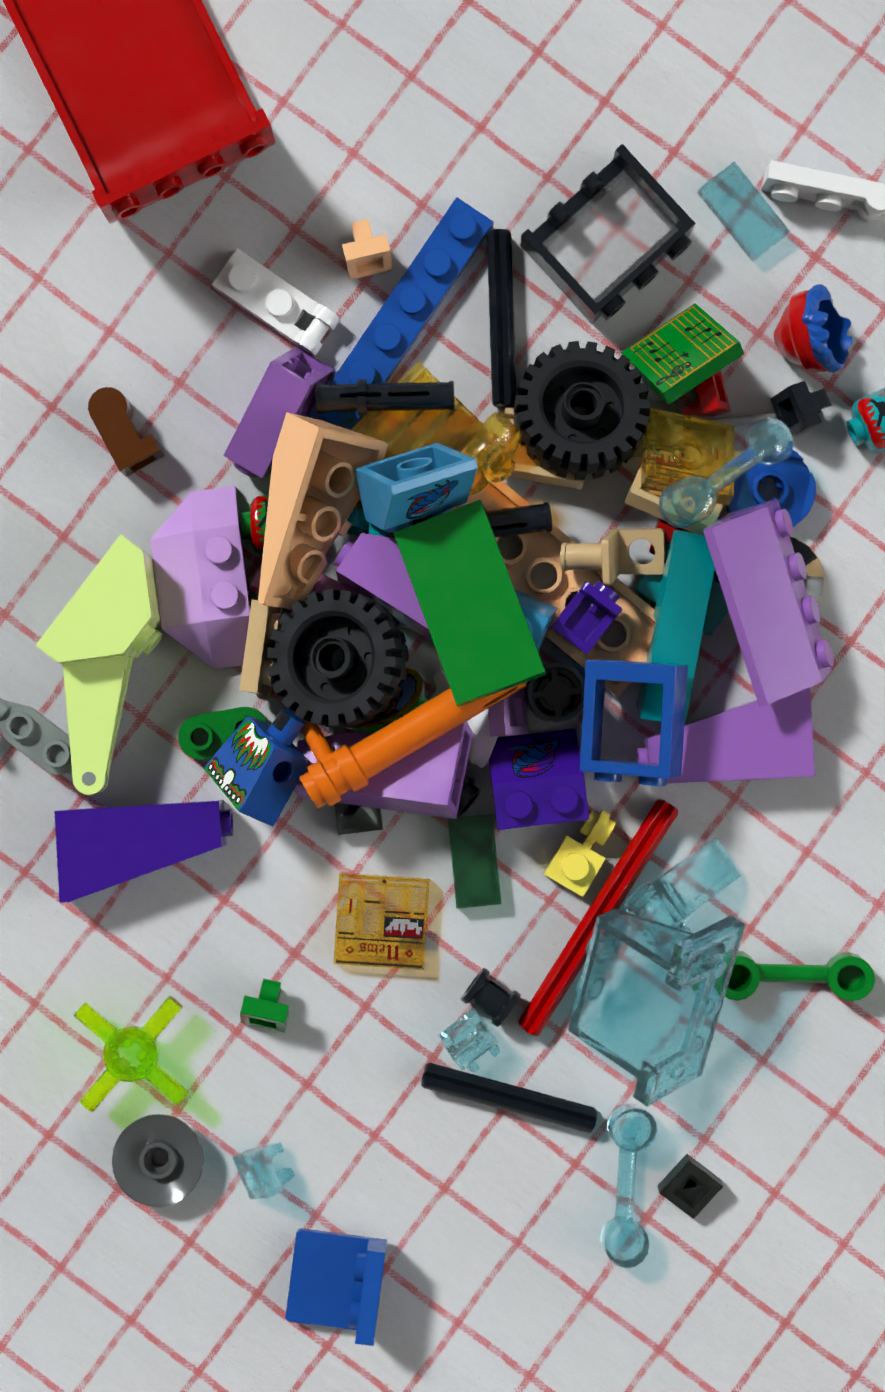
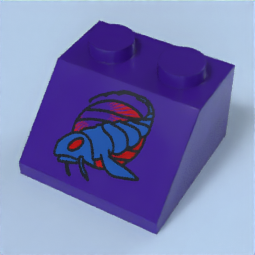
M575 728L497 738L488 762L496 827L498 830L589 819L584 772L580 771V751Z

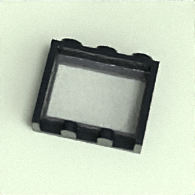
M621 144L615 150L613 160L598 174L595 171L590 173L582 181L580 190L565 204L561 201L558 202L548 212L547 220L533 233L527 229L521 235L520 247L540 265L585 314L589 322L593 324L601 316L607 321L615 315L626 303L622 297L631 288L636 286L640 291L658 275L659 271L656 269V266L663 259L669 256L673 261L679 257L693 242L689 236L696 223L630 151Z

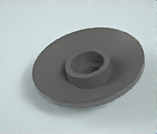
M165 1114L147 1115L128 1125L118 1137L112 1154L113 1173L123 1192L134 1201L152 1207H163L177 1203L190 1194L201 1177L204 1163L203 1149L195 1132L182 1120ZM158 1149L164 1150L168 1155V1162L157 1164L152 1157L153 1151Z

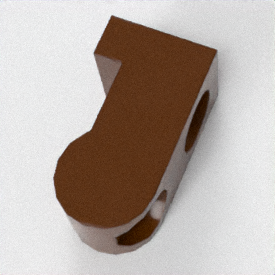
M104 387L92 394L88 402L90 417L123 475L127 477L165 456L158 441L152 434L142 439L132 421L133 409L131 403L119 390L112 387Z

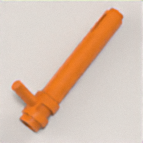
M526 682L459 708L449 688L351 747L343 745L335 751L331 749L319 726L308 721L301 729V733L317 761L307 766L308 772L301 775L299 779L317 809L326 804L332 807L342 801L341 795L351 789L355 793L369 785L368 779L524 688L527 686Z

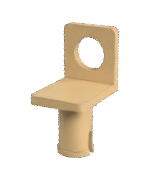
M661 528L612 529L602 539V543L563 542L560 550L562 571L601 570L603 585H611L620 574L661 575L664 573L666 564L665 531ZM637 539H645L651 542L655 549L653 560L647 564L635 562L629 552L632 542Z

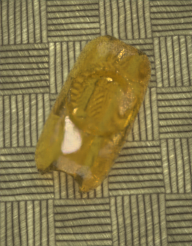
M495 412L488 416L473 439L461 451V453L475 458L478 466L469 495L481 492L491 482L506 480L515 468L516 459L514 453L521 443L522 435L520 429L513 425L503 412Z

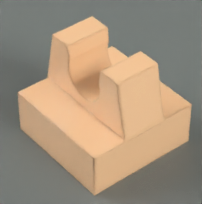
M368 219L351 223L355 242L342 244L350 280L393 270L386 234L373 237Z

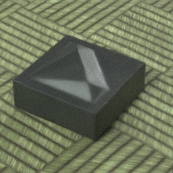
M343 803L334 805L338 835L383 830L381 809Z
M686 1154L657 1187L662 1196L694 1219L723 1188V1184L719 1177Z

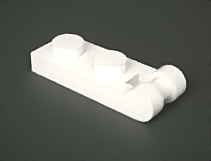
M773 160L770 161L764 172L761 191L770 192L771 197L779 201L795 202L799 198L814 201L816 207L827 211H839L842 208L857 210L859 217L867 222L878 220L885 212V184Z
M238 248L212 283L216 291L312 356H316L323 346L320 341L328 329L333 331L341 320L333 311L317 303ZM304 313L313 319L306 331L296 326Z

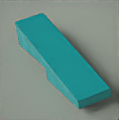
M674 530L653 615L656 623L646 662L688 665L685 708L686 723L715 567L705 535ZM641 683L636 702L641 719L661 722L663 684Z

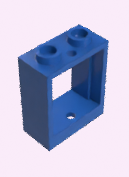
M603 659L586 660L580 771L595 772L594 780L605 782H622V775L639 776L638 784L649 786H666L667 779L681 776L688 665ZM605 680L663 684L659 764L600 759Z

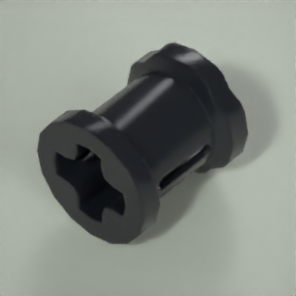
M482 968L460 1000L465 1004L473 1003L492 1018L491 1023L498 1027L514 1008L521 994L516 990L509 992L489 977L490 971Z

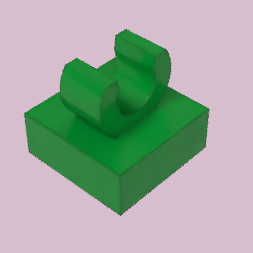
M263 978L259 999L244 995L240 1011L241 1023L285 1033L289 1018V1005L278 1003L281 982Z

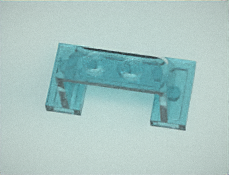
M612 909L596 918L592 937L587 943L585 950L587 957L583 973L576 985L577 997L568 1031L638 1078L633 1098L646 1107L698 1078L703 1073L746 925L732 915L696 933L619 909Z

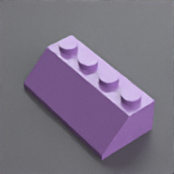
M778 499L725 514L705 528L703 532L759 707L823 682L832 671L830 666L834 664V657L828 640H822L817 623L820 622L819 607L813 596L808 597L803 581L807 578L806 566L802 555L799 552H794L790 536L793 535V525L788 511L781 509Z

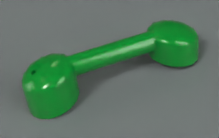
M733 950L720 956L713 968V979L722 995L736 1001L747 999L754 994L759 986V982L827 983L835 995L848 1001L861 1000L868 996L875 983L874 971L869 963L859 955L850 952L839 953L833 956L826 965L756 964L751 956L745 952Z

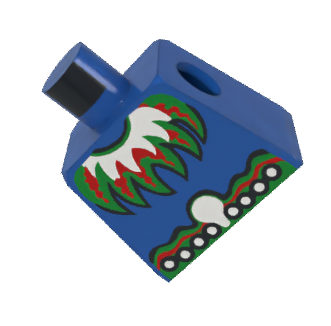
M282 708L271 725L254 717L246 718L204 767L205 771L240 813L272 827L277 822L299 781V777L307 766V758L293 744V741L306 722L287 708Z

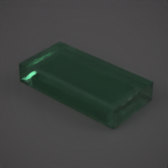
M493 814L456 817V819L448 818L456 908L502 904Z

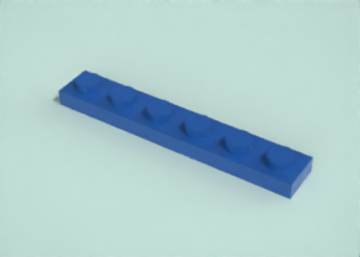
M456 197L329 385L357 384L358 379H367V384L387 383L474 256L488 232L493 228L494 221ZM315 404L307 417L354 431L364 416H358V411L322 412L317 414Z

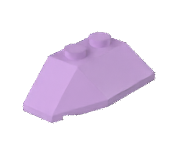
M236 486L191 491L150 539L161 627L163 631L213 669L243 666L251 598Z

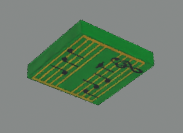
M694 303L621 352V354L630 360L629 367L631 369L637 367L642 374L641 379L669 405L741 357L744 351L740 342Z

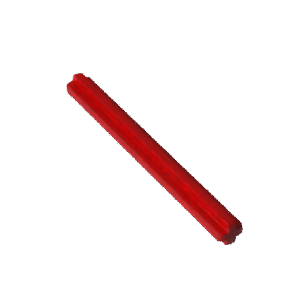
M659 799L651 808L520 1017L518 1024L527 1033L536 1037L541 1034L677 817L678 809L672 804Z

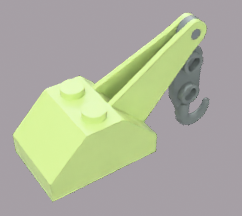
M120 534L35 645L57 663H62L69 735L34 708L0 698V731L6 741L45 771L51 774H71L75 788L85 795L98 794L108 785L133 659L138 658L142 652L145 655L150 654L163 637V633L159 631L161 620L153 558Z

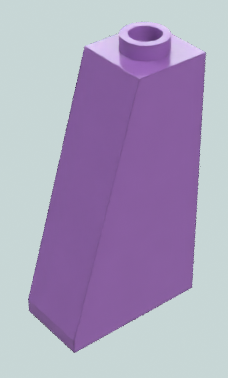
M810 687L769 705L759 707L757 700L685 724L682 775L667 779L666 784L814 777ZM660 733L643 739L644 748H637L636 762L659 764Z
M464 722L368 779L369 785L354 793L351 789L341 795L342 801L338 803L456 819L473 737V731L468 722ZM351 732L325 736L331 749L335 751L343 745L351 747L373 733ZM299 740L296 747L307 758V766L317 760L306 740ZM306 766V768H305L303 774H305L306 772H308L307 766ZM299 779L294 789L295 793L300 798L311 799Z

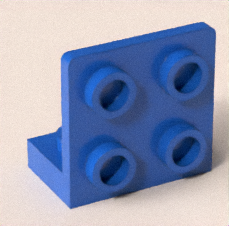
M303 1228L298 1229L293 1254L285 1315L286 1320L357 1330L355 1344L373 1346L387 1239Z

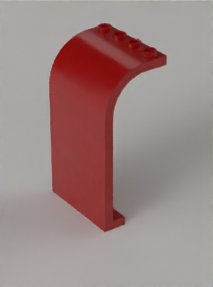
M3 0L95 190L92 193L110 224L129 218L141 209L161 199L170 198L184 188L200 180L213 177L225 168L246 158L254 157L275 144L271 124L263 108L256 111L202 0Z

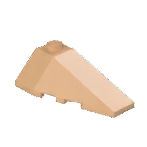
M286 412L272 459L258 602L260 604L292 609L290 606L297 600L305 601L306 595L310 593L327 565L326 554L338 534L344 537L352 525L347 520L361 499L354 468L383 460L389 445L388 443L322 420Z

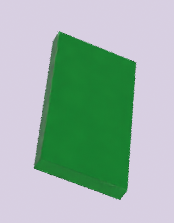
M481 500L393 533L458 708L546 675Z

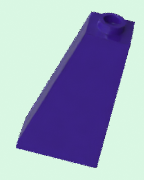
M224 800L54 811L59 903L71 902L227 845L226 836H233L232 809H224Z

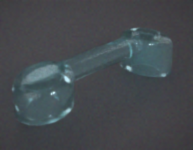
M766 418L752 425L748 430L746 438L748 448L706 479L700 476H688L669 485L662 492L659 499V511L662 518L669 525L676 528H686L707 519L714 511L716 494L756 464L761 463L772 466L790 456L793 450V437L790 429L776 418Z
M633 1103L617 1107L611 1113L607 1122L608 1134L615 1144L619 1146L616 1213L615 1217L607 1221L602 1229L601 1243L609 1259L617 1266L624 1268L637 1266L643 1262L648 1254V1235L642 1225L633 1218L636 1157L638 1151H642L651 1145L657 1133V1125L653 1116L642 1106Z

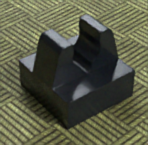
M805 381L793 384L770 398L787 440L802 435L822 423L819 413L822 409L832 406L825 389L810 393Z

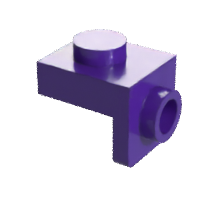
M586 581L550 629L584 655H587L613 620L623 610L616 604L619 596L600 581H597L594 586Z

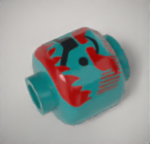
M882 388L854 401L851 408L852 419L846 422L847 430L853 443L856 446L863 444L871 453L876 454L885 451V388Z

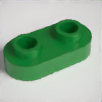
M238 707L199 714L184 721L179 729L178 742L182 751L187 756L198 760L211 759L237 729L241 721L248 717H254L267 724L268 721L262 712L251 707ZM200 728L206 730L209 736L207 743L203 746H198L193 741L194 732Z

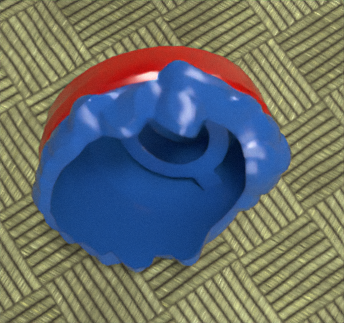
M817 284L810 290H805L791 296L789 304L774 330V342L782 356L790 362L804 367L808 372L828 371L834 373L842 369L846 364L849 354L848 348L853 343L852 337L847 335V329L850 328L852 322L848 318L839 315L833 306V300L827 287Z

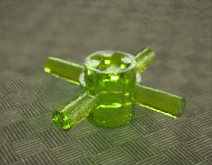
M169 996L143 1027L127 1026L119 1030L86 1002L78 1009L74 1017L105 1043L103 1060L106 1070L79 1100L83 1107L90 1112H94L119 1081L135 1082L144 1078L176 1106L183 1100L189 1091L157 1064L159 1047L156 1039L183 1008L175 998ZM134 1042L142 1048L137 1053V1059L141 1063L137 1067L130 1066L131 1062L127 1061L124 1056L120 1057L118 1049L121 1047L129 1048Z

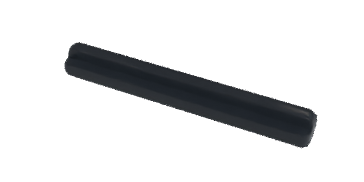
M494 229L490 230L487 234L492 404L495 407L504 408L514 406L516 397L512 239L510 230Z
M427 1063L423 1071L421 1086L425 1089L587 1133L592 1132L596 1125L597 1110L591 1106L434 1063Z

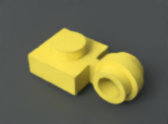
M591 809L589 819L584 820L579 830L581 834L585 835L583 842L579 843L565 835L543 874L584 897L606 859L591 850V847L595 842L603 846L614 829L616 822L609 819L610 813L603 809L600 813Z

